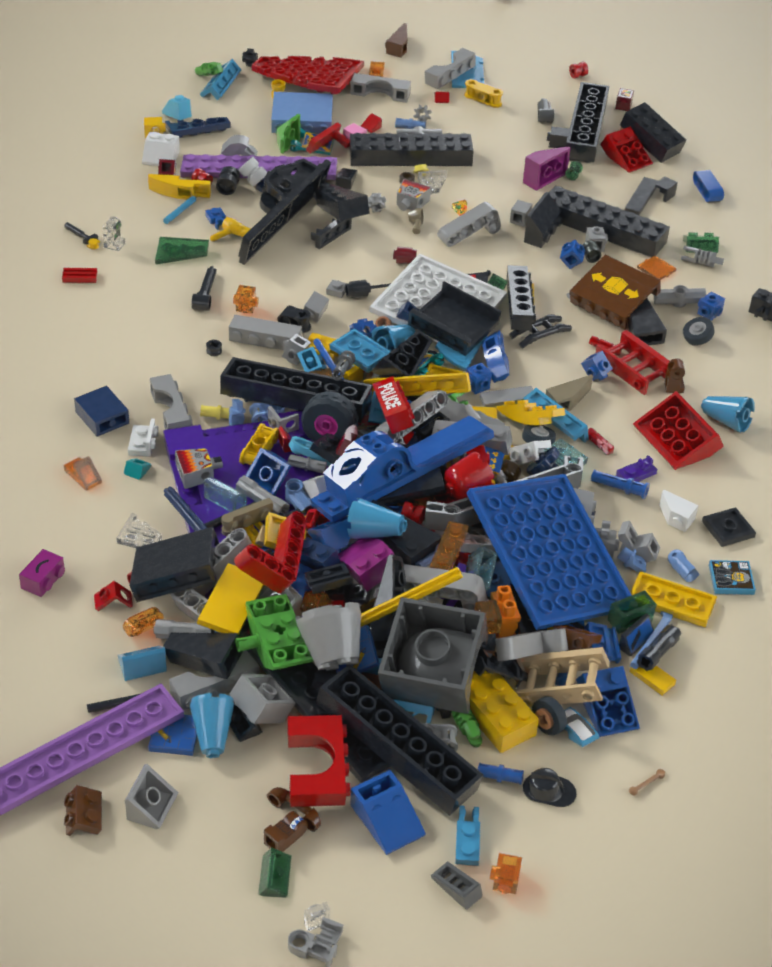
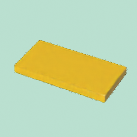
M228 563L198 617L197 624L220 633H238L239 635L248 618L245 604L247 601L257 600L264 584L244 573L237 566Z
M641 571L630 592L638 606L659 613L663 611L672 614L674 618L705 628L717 599L715 595Z

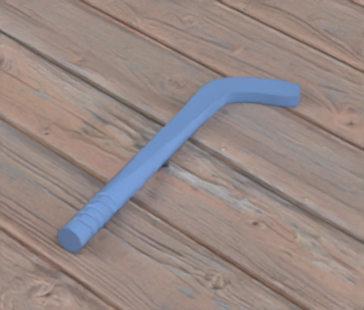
M661 611L660 614L663 616L661 621L630 663L631 668L637 669L639 667L637 664L638 655L669 625L673 617L672 614Z

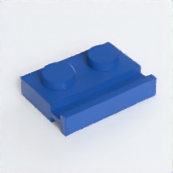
M588 622L585 630L602 635L601 643L592 644L590 648L603 647L609 661L612 660L618 664L622 658L616 627L607 628V625Z

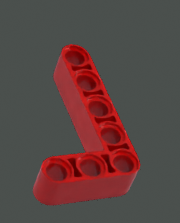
M294 511L280 524L274 557L256 545L249 544L235 557V565L241 571L277 593L284 592L297 579L307 525L305 516L298 511Z

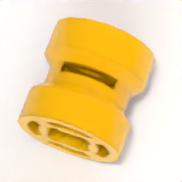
M276 79L271 82V88L273 89L271 91L272 98L274 97V92H286L284 90L286 88L285 81Z

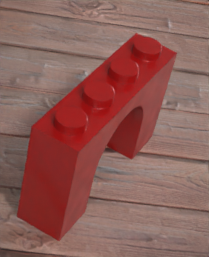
M342 715L288 716V748H319L327 752L333 760L330 768L322 773L290 775V807L345 806L346 797L350 796V782L346 783V777H349V763H345L344 757H348V743H343V738H347V725L342 724Z

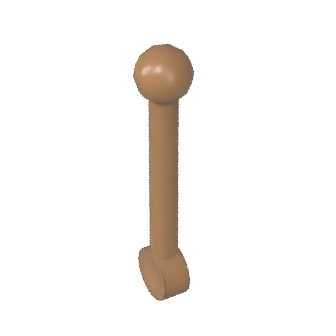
M658 769L654 776L636 787L632 786L629 789V793L636 795L638 790L657 778H664L665 771Z

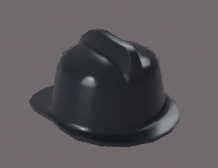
M549 768L537 769L523 783V792L530 800L556 807L571 805L577 796L574 785L569 780L558 776L555 771Z

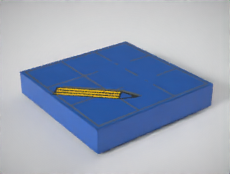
M368 625L361 627L359 663L351 665L360 673L380 665ZM346 664L339 665V669H336V672L338 673L344 669Z
M184 715L185 717L153 733L148 746L149 752L193 756L197 733L192 715Z

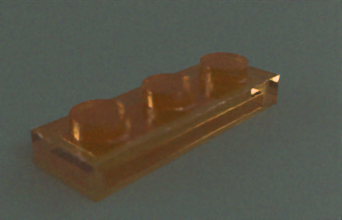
M453 521L448 522L430 568L453 569L468 533L469 526Z

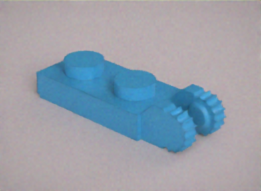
M459 806L455 864L479 866V807H474L472 810V822L464 821L466 809L465 806Z

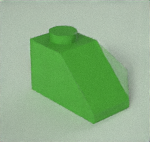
M296 114L276 130L277 143L282 154L288 151L291 146H294L291 145L292 140L300 141V114Z

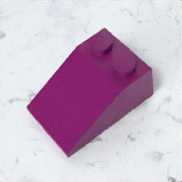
M570 147L535 151L526 156L523 183L537 191L566 175Z
M377 538L358 539L338 553L341 563L344 562L350 575L362 585L366 592L382 581L388 555H395L383 541Z

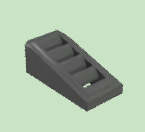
M448 861L431 874V878L466 910L483 895L480 883ZM451 873V875L448 878L444 879L446 875Z

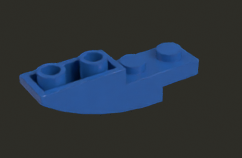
M499 330L482 341L488 369L492 372V381L494 383L503 381L510 375L509 361L504 349V338Z

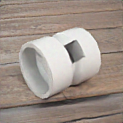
M254 157L250 158L238 170L244 177H248L247 181L252 186H255L267 174L263 167L258 166L259 162Z

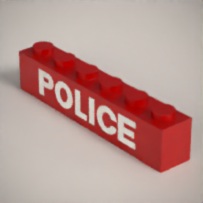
M392 376L373 383V388L391 433L394 434L413 427L412 420L415 417L399 381L395 382Z

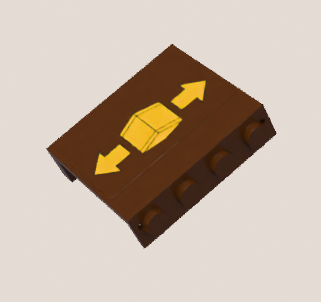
M605 254L570 290V302L626 330L627 318L650 294L658 296L661 293V281Z

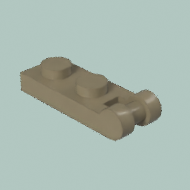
M267 498L224 514L221 517L223 525L222 534L227 537L235 529L245 528L266 520L268 513H273L272 500Z

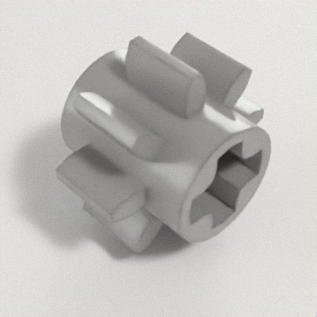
M419 105L418 109H414L416 115L413 117L415 119L418 118L417 121L426 122L428 119H431L429 114L432 111L427 110V105L424 107Z
M380 192L372 193L368 197L369 209L371 208L373 213L381 212L383 208H386L385 196L381 197Z

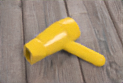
M226 217L222 223L224 230L211 235L210 240L214 242L229 234L243 237L251 228L246 227L236 219Z

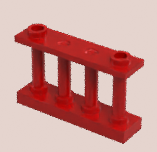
M628 330L621 333L619 344L609 349L604 348L600 344L596 347V353L604 352L613 368L611 371L643 395L647 394L649 382L660 376L665 379L670 360ZM622 349L629 352V354L620 359L614 355ZM635 358L642 362L634 367L626 364ZM647 367L655 371L645 377L638 373Z

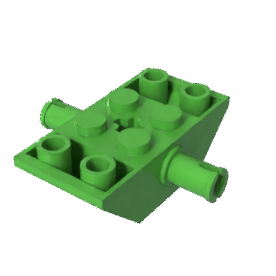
M287 594L246 602L251 636L236 638L235 643L238 652L256 648L263 667L271 670L313 662V658L297 627L296 615Z

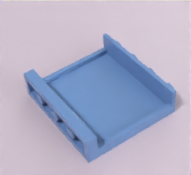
M274 92L271 132L276 133L279 126L296 114H300V128L306 132L320 134L332 126L333 94Z

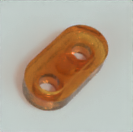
M151 607L129 617L123 624V630L129 637L139 636L141 633L152 629L156 620L163 619L164 615L159 608Z

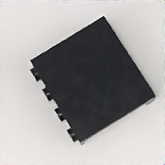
M443 281L441 291L419 311L413 308L409 312L408 325L466 356L499 325L502 311Z
M214 527L136 547L129 585L136 603L215 582L216 575L212 563L214 546L219 544V540Z

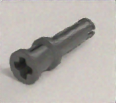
M346 350L341 353L337 359V365L332 371L333 379L341 380L345 372L351 369L356 360L355 354L352 351Z

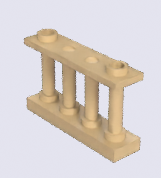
M603 647L541 653L522 658L521 663L526 673H529L525 689L514 691L528 707H532L536 700L545 696L554 698L560 704L602 701L603 697L595 681L598 669L609 668L610 661ZM589 670L586 684L575 685L577 671ZM568 672L566 685L554 687L557 673ZM548 674L545 687L534 688L537 675Z

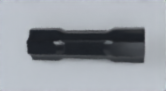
M672 624L667 625L659 633V636L638 655V666L646 671L652 670L659 663L661 657L680 640V635L682 634L680 629Z

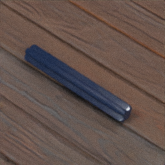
M169 486L164 489V496L194 531L207 528L173 487Z

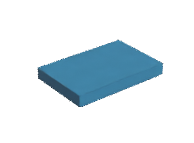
M356 329L349 331L330 343L329 348L339 355L346 350L352 351L356 357L354 365L367 373L372 371L379 361L391 352Z

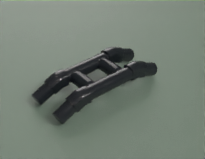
M548 314L543 318L537 319L536 323L532 324V331H530L532 334L525 337L519 343V346L523 349L538 339L554 333L570 332L572 326L565 324L553 326L551 323L561 322L562 317ZM543 325L546 329L539 331L535 327ZM513 330L509 333V336L514 339L527 330Z

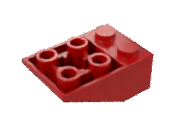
M631 126L607 134L600 144L607 157L628 173L653 164Z

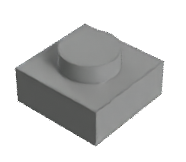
M332 280L326 289V294L342 298L346 293L345 284L347 283Z

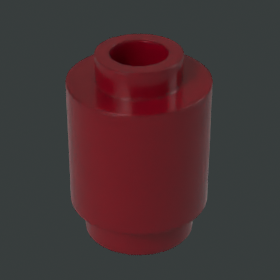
M397 246V250L393 252V259L396 260V263L410 264L416 258L417 250L411 247Z

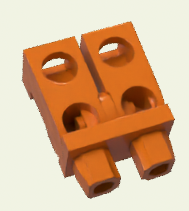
M498 586L496 592H491V602L487 618L496 632V639L516 635L517 622H520L521 619L510 586Z

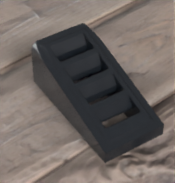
M342 168L336 177V186L351 189L358 170Z

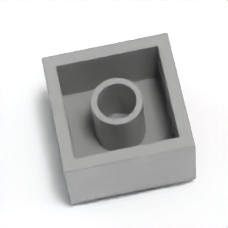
M242 674L229 694L234 699L235 705L242 709L247 715L248 720L253 724L284 723L295 706L293 699L270 674Z

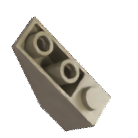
M591 374L546 389V395L567 411H571L591 390L593 375Z

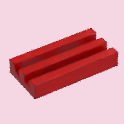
M63 268L62 282L96 283L98 269Z

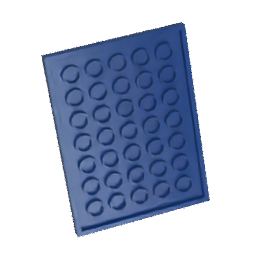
M566 474L470 488L466 494L536 630L633 610L637 606Z

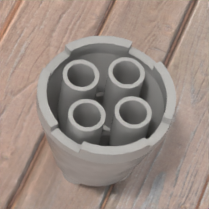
M348 602L345 603V607H342V605L322 606L302 612V618L300 616L295 617L297 627L318 670L326 669V671L339 669V665L346 664L347 666L359 663L361 631L359 603Z

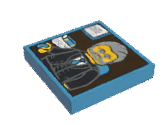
M709 561L714 594H755L756 589L749 561Z

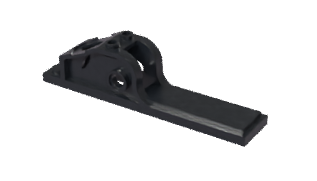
M303 158L287 165L276 166L267 172L262 188L263 193L259 202L260 208L267 214L243 236L238 255L241 264L245 265L313 198L314 187L320 186L319 184L326 183L331 161L326 159L317 166Z

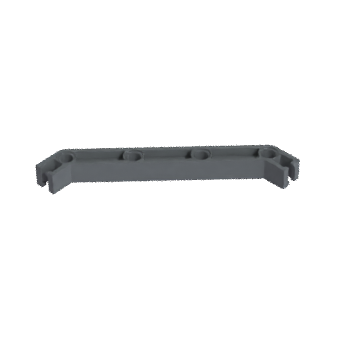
M564 455L563 465L517 481L566 474L572 487L579 488L583 473V457H578L577 464L569 463L571 456ZM468 497L449 504L427 501L424 527L427 529L450 532L481 523Z

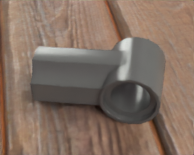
M541 99L537 104L538 122H553L554 109H551V104L547 99Z

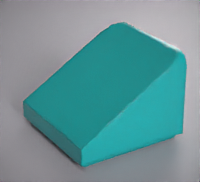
M137 458L128 460L125 464L124 474L139 480L147 473L152 464Z

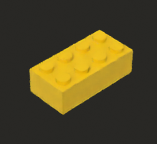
M473 671L470 709L479 723V728L497 750L503 753L536 736L539 718L505 679L495 672L491 674L484 671L482 676H479Z

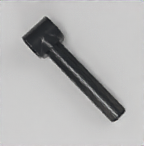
M214 266L207 268L200 291L193 294L192 309L210 310L211 295L209 294L217 273V269Z

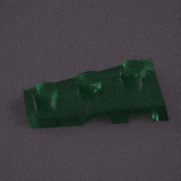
M160 237L155 264L205 257L208 255L209 240Z

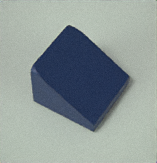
M407 301L400 307L396 317L408 321L409 312L413 308L418 311L419 309L410 301Z

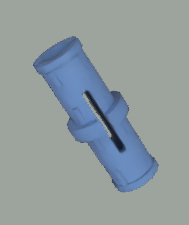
M396 118L395 127L414 129L416 126L426 128L425 121H416L411 118Z

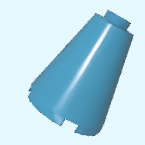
M409 325L378 326L372 330L373 333L370 339L392 351L416 331Z
M708 396L702 401L701 408L703 413L737 432H745L752 422L753 418L750 417L751 411L754 412L755 403L749 397Z
M356 498L357 501L352 502L347 521L351 522V529L347 528L350 538L365 539L400 536L406 531L407 520H405L404 515L362 498Z
M212 693L201 694L193 697L190 702V709L201 752L207 758H218L225 750L234 708V699L226 694L219 693V697H212Z

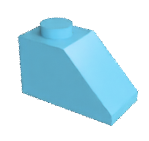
M183 95L175 96V98L167 102L162 110V114L177 120L192 117L190 99L185 98Z

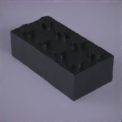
M645 102L625 112L620 123L623 129L631 126L642 146L660 163L679 154L687 140Z

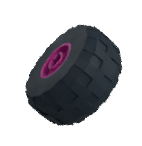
M331 391L318 393L312 397L306 404L301 416L303 431L314 442L326 433L335 435L341 441L348 427L351 425L358 427L359 419L354 404L340 393Z

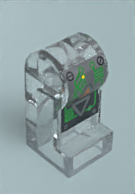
M110 217L103 225L104 248L120 251L125 244V238L121 237L120 227L122 224L117 217Z

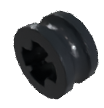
M213 339L206 343L208 355L218 356L222 353V343L219 340Z

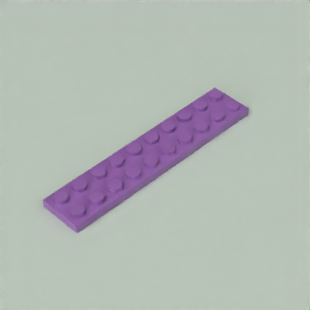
M188 154L183 156L180 170L181 177H191L196 169L201 168L213 178H218L224 167L232 166L239 170L252 157L259 162L258 166L263 167L267 172L276 166L287 165L303 158L317 166L327 159L331 161L327 180H336L337 158ZM240 173V178H248Z
M160 683L0 767V816L185 717L183 709Z

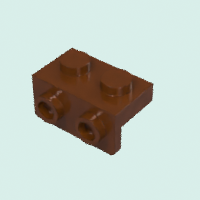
M76 785L70 793H67L64 800V806H66L64 818L66 835L71 836L76 829L98 835L102 830V791Z

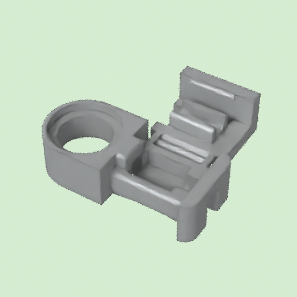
M323 917L320 935L316 934L315 936L300 929L294 930L289 934L288 949L292 954L306 959L307 955L325 962L326 967H330L333 957L335 958L337 954V942L343 932V924ZM296 938H302L306 941V944L302 947H296L292 942Z

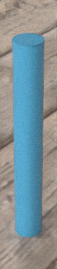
M191 196L166 216L163 222L165 224L171 222L196 202V197Z

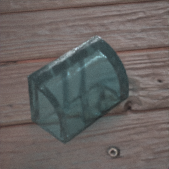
M208 477L203 480L204 498L230 512L247 504V497L242 492L214 477Z

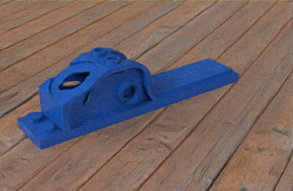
M467 416L408 448L399 443H394L393 439L382 431H373L353 441L345 449V453L324 471L323 475L327 491L310 499L311 505L334 523L349 514L353 501H357L356 498H362L369 502L377 500L494 438V431L474 417ZM392 466L396 468L393 472H390Z

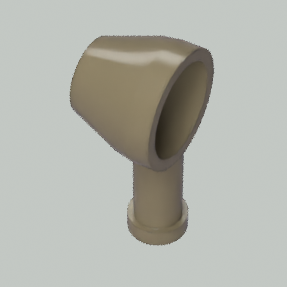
M422 208L409 211V222L414 223L412 232L419 234L421 231L420 226L424 220Z

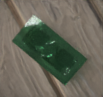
M644 590L611 603L607 620L613 627H616L617 633L620 634L625 632L646 613L650 615V619L653 621L657 604Z

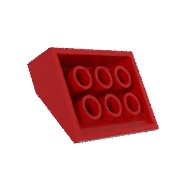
M677 391L633 423L635 428L674 470L709 458L724 447L719 434Z

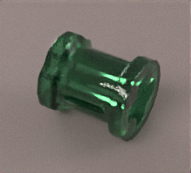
M579 161L571 162L565 172L566 177L572 181L576 180L579 177V173L583 170V165Z

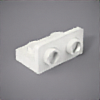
M151 418L149 426L133 425L128 446V456L151 457L152 449L156 448L155 437H158L159 427L155 425V419Z
M532 441L511 447L510 459L518 465L539 460V454L545 453L544 449L552 448L551 441Z

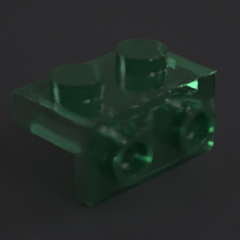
M688 232V235H683V241L686 242V246L718 253L719 237L715 236L713 232H704V235H698V232Z

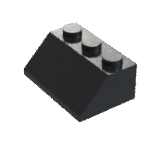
M548 192L544 193L526 218L524 243L540 248L545 243H548L550 236L554 235L556 228L561 226L563 220L561 217L562 210Z

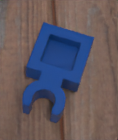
M221 207L205 210V216L210 224H215V228L219 230V225H222L226 218Z

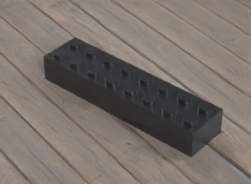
M581 82L566 142V147H570L569 160H580L587 163L595 161L610 86Z
M467 133L350 134L351 166H416L420 164H426L427 166H472L474 149L471 134Z
M554 186L549 192L562 210V225L584 233L587 232V227H603L605 234L608 236V242L652 258L667 243L670 226L664 225L661 222L650 220L647 217L636 215L633 212L622 210L619 207L608 205L605 202L594 200L591 197L580 195L577 192L566 190L560 186Z
M232 357L220 375V394L283 408L296 409L298 411H303L309 400L318 393L326 391L340 393L354 404L359 417V423L362 422L372 401V385L345 379L335 380L330 376Z
M350 664L320 687L316 704L329 715H342V724L347 725L349 732L449 816L478 790L484 774Z

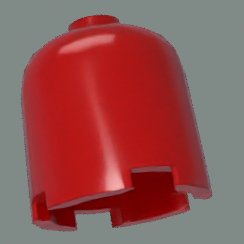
M470 453L446 470L444 475L445 490L449 495L461 500L468 497L466 493L470 488L494 485L491 481L494 479L493 471L487 461L482 462L479 458V453Z

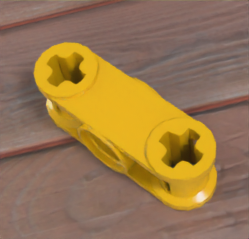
M473 79L465 82L466 91L464 96L466 98L476 100L493 108L502 106L501 96L503 91L501 89Z
M260 423L256 432L240 454V464L252 465L260 448L270 451L278 441V428H270L265 426L264 423Z

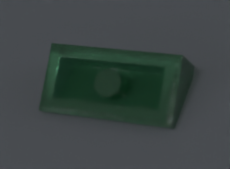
M272 847L263 855L258 895L282 898L288 896L291 855Z

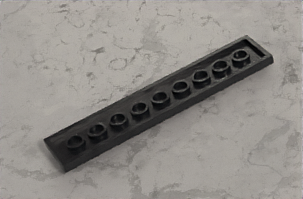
M248 621L245 622L241 629L239 638L251 636ZM256 648L247 650L265 673L270 674L293 699L296 709L302 716L329 715L316 704L320 688L312 686L316 667L313 662L271 670L263 667ZM347 730V738H343V743H348V757H344L345 763H349V770L360 783L390 767L389 764Z

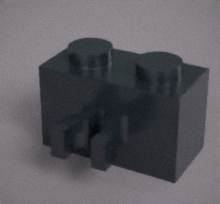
M759 288L752 295L748 312L754 314V317L759 316L764 321L769 320L772 322V293Z

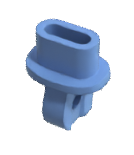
M232 399V406L229 408V426L244 423L246 409L243 408V401L239 399Z
M625 547L617 558L624 562L623 565L625 567H631L638 573L640 571L645 573L646 561L641 556L636 555L637 551L635 549L631 551Z

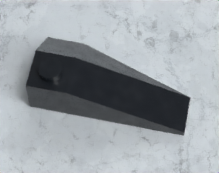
M388 555L374 607L404 593L403 586L406 585V576L402 557ZM396 611L371 622L370 630L374 642L387 643Z

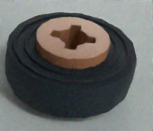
M545 696L536 700L532 705L533 713L539 718L538 728L546 735L554 736L559 734L567 726L566 713L560 703L554 698Z

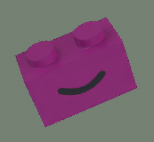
M42 549L20 572L21 589L42 597L64 575L63 557Z

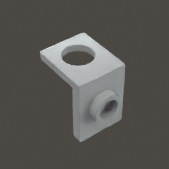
M272 406L268 407V423L271 428L282 426L287 433L299 429L298 413L281 419ZM294 420V424L291 427L287 428L286 424L289 421Z

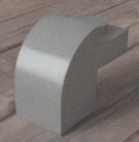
M234 135L222 145L221 154L225 156L240 154L242 156H257L258 151L254 146L248 144L249 138L247 136Z
M630 521L623 522L618 532V538L622 542L619 551L621 552L625 547L631 551L635 549L637 551L636 555L641 556L646 562L656 561L660 546L653 533L638 535Z

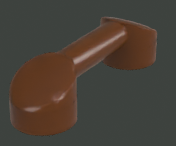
M276 787L267 794V799L273 806L279 808L285 802L290 804V792L284 788ZM294 807L305 814L303 819L308 822L307 829L315 832L321 826V820L315 808Z

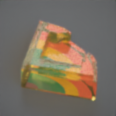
M461 200L452 203V209L459 216L463 215L467 211V201Z

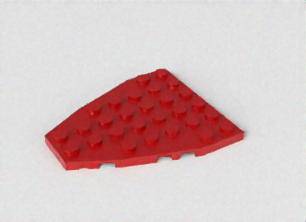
M261 56L252 64V71L273 79L283 80L286 83L316 90L319 93L330 92V94L336 95L348 85L354 73H358L364 67V61L333 57L331 60L319 57L312 60L310 56H287V58L280 60L279 56Z

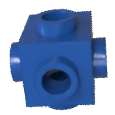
M576 240L567 242L562 247L560 259L569 269H572L583 262L585 249Z
M711 291L699 300L697 314L712 321L722 314L725 298Z
M367 318L359 319L357 323L349 325L350 331L356 329L369 338L372 337V330L377 327L373 320L368 321Z
M603 351L592 354L581 362L586 374L593 375V380L598 379L601 381L608 377L607 373L613 369Z
M483 363L467 368L466 372L469 373L471 391L474 394L490 389L492 378L490 369Z

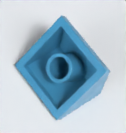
M154 646L117 655L125 681L167 672L165 647Z

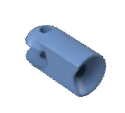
M676 549L669 553V563L686 582H691L699 576L696 568L686 559L681 550Z

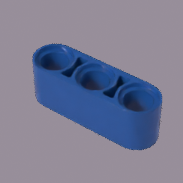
M711 170L694 171L693 182L705 201H722L724 198L723 188Z

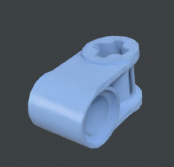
M259 402L253 403L249 407V412L252 415L251 421L252 423L258 422V417L260 421L268 420L269 406H272L276 413H284L285 407Z

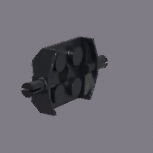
M481 645L474 671L479 676H482L484 671L491 674L495 672L508 680L514 679L516 681L515 688H518L522 680L527 682L529 673L522 670L517 659L498 661L496 651L485 649Z

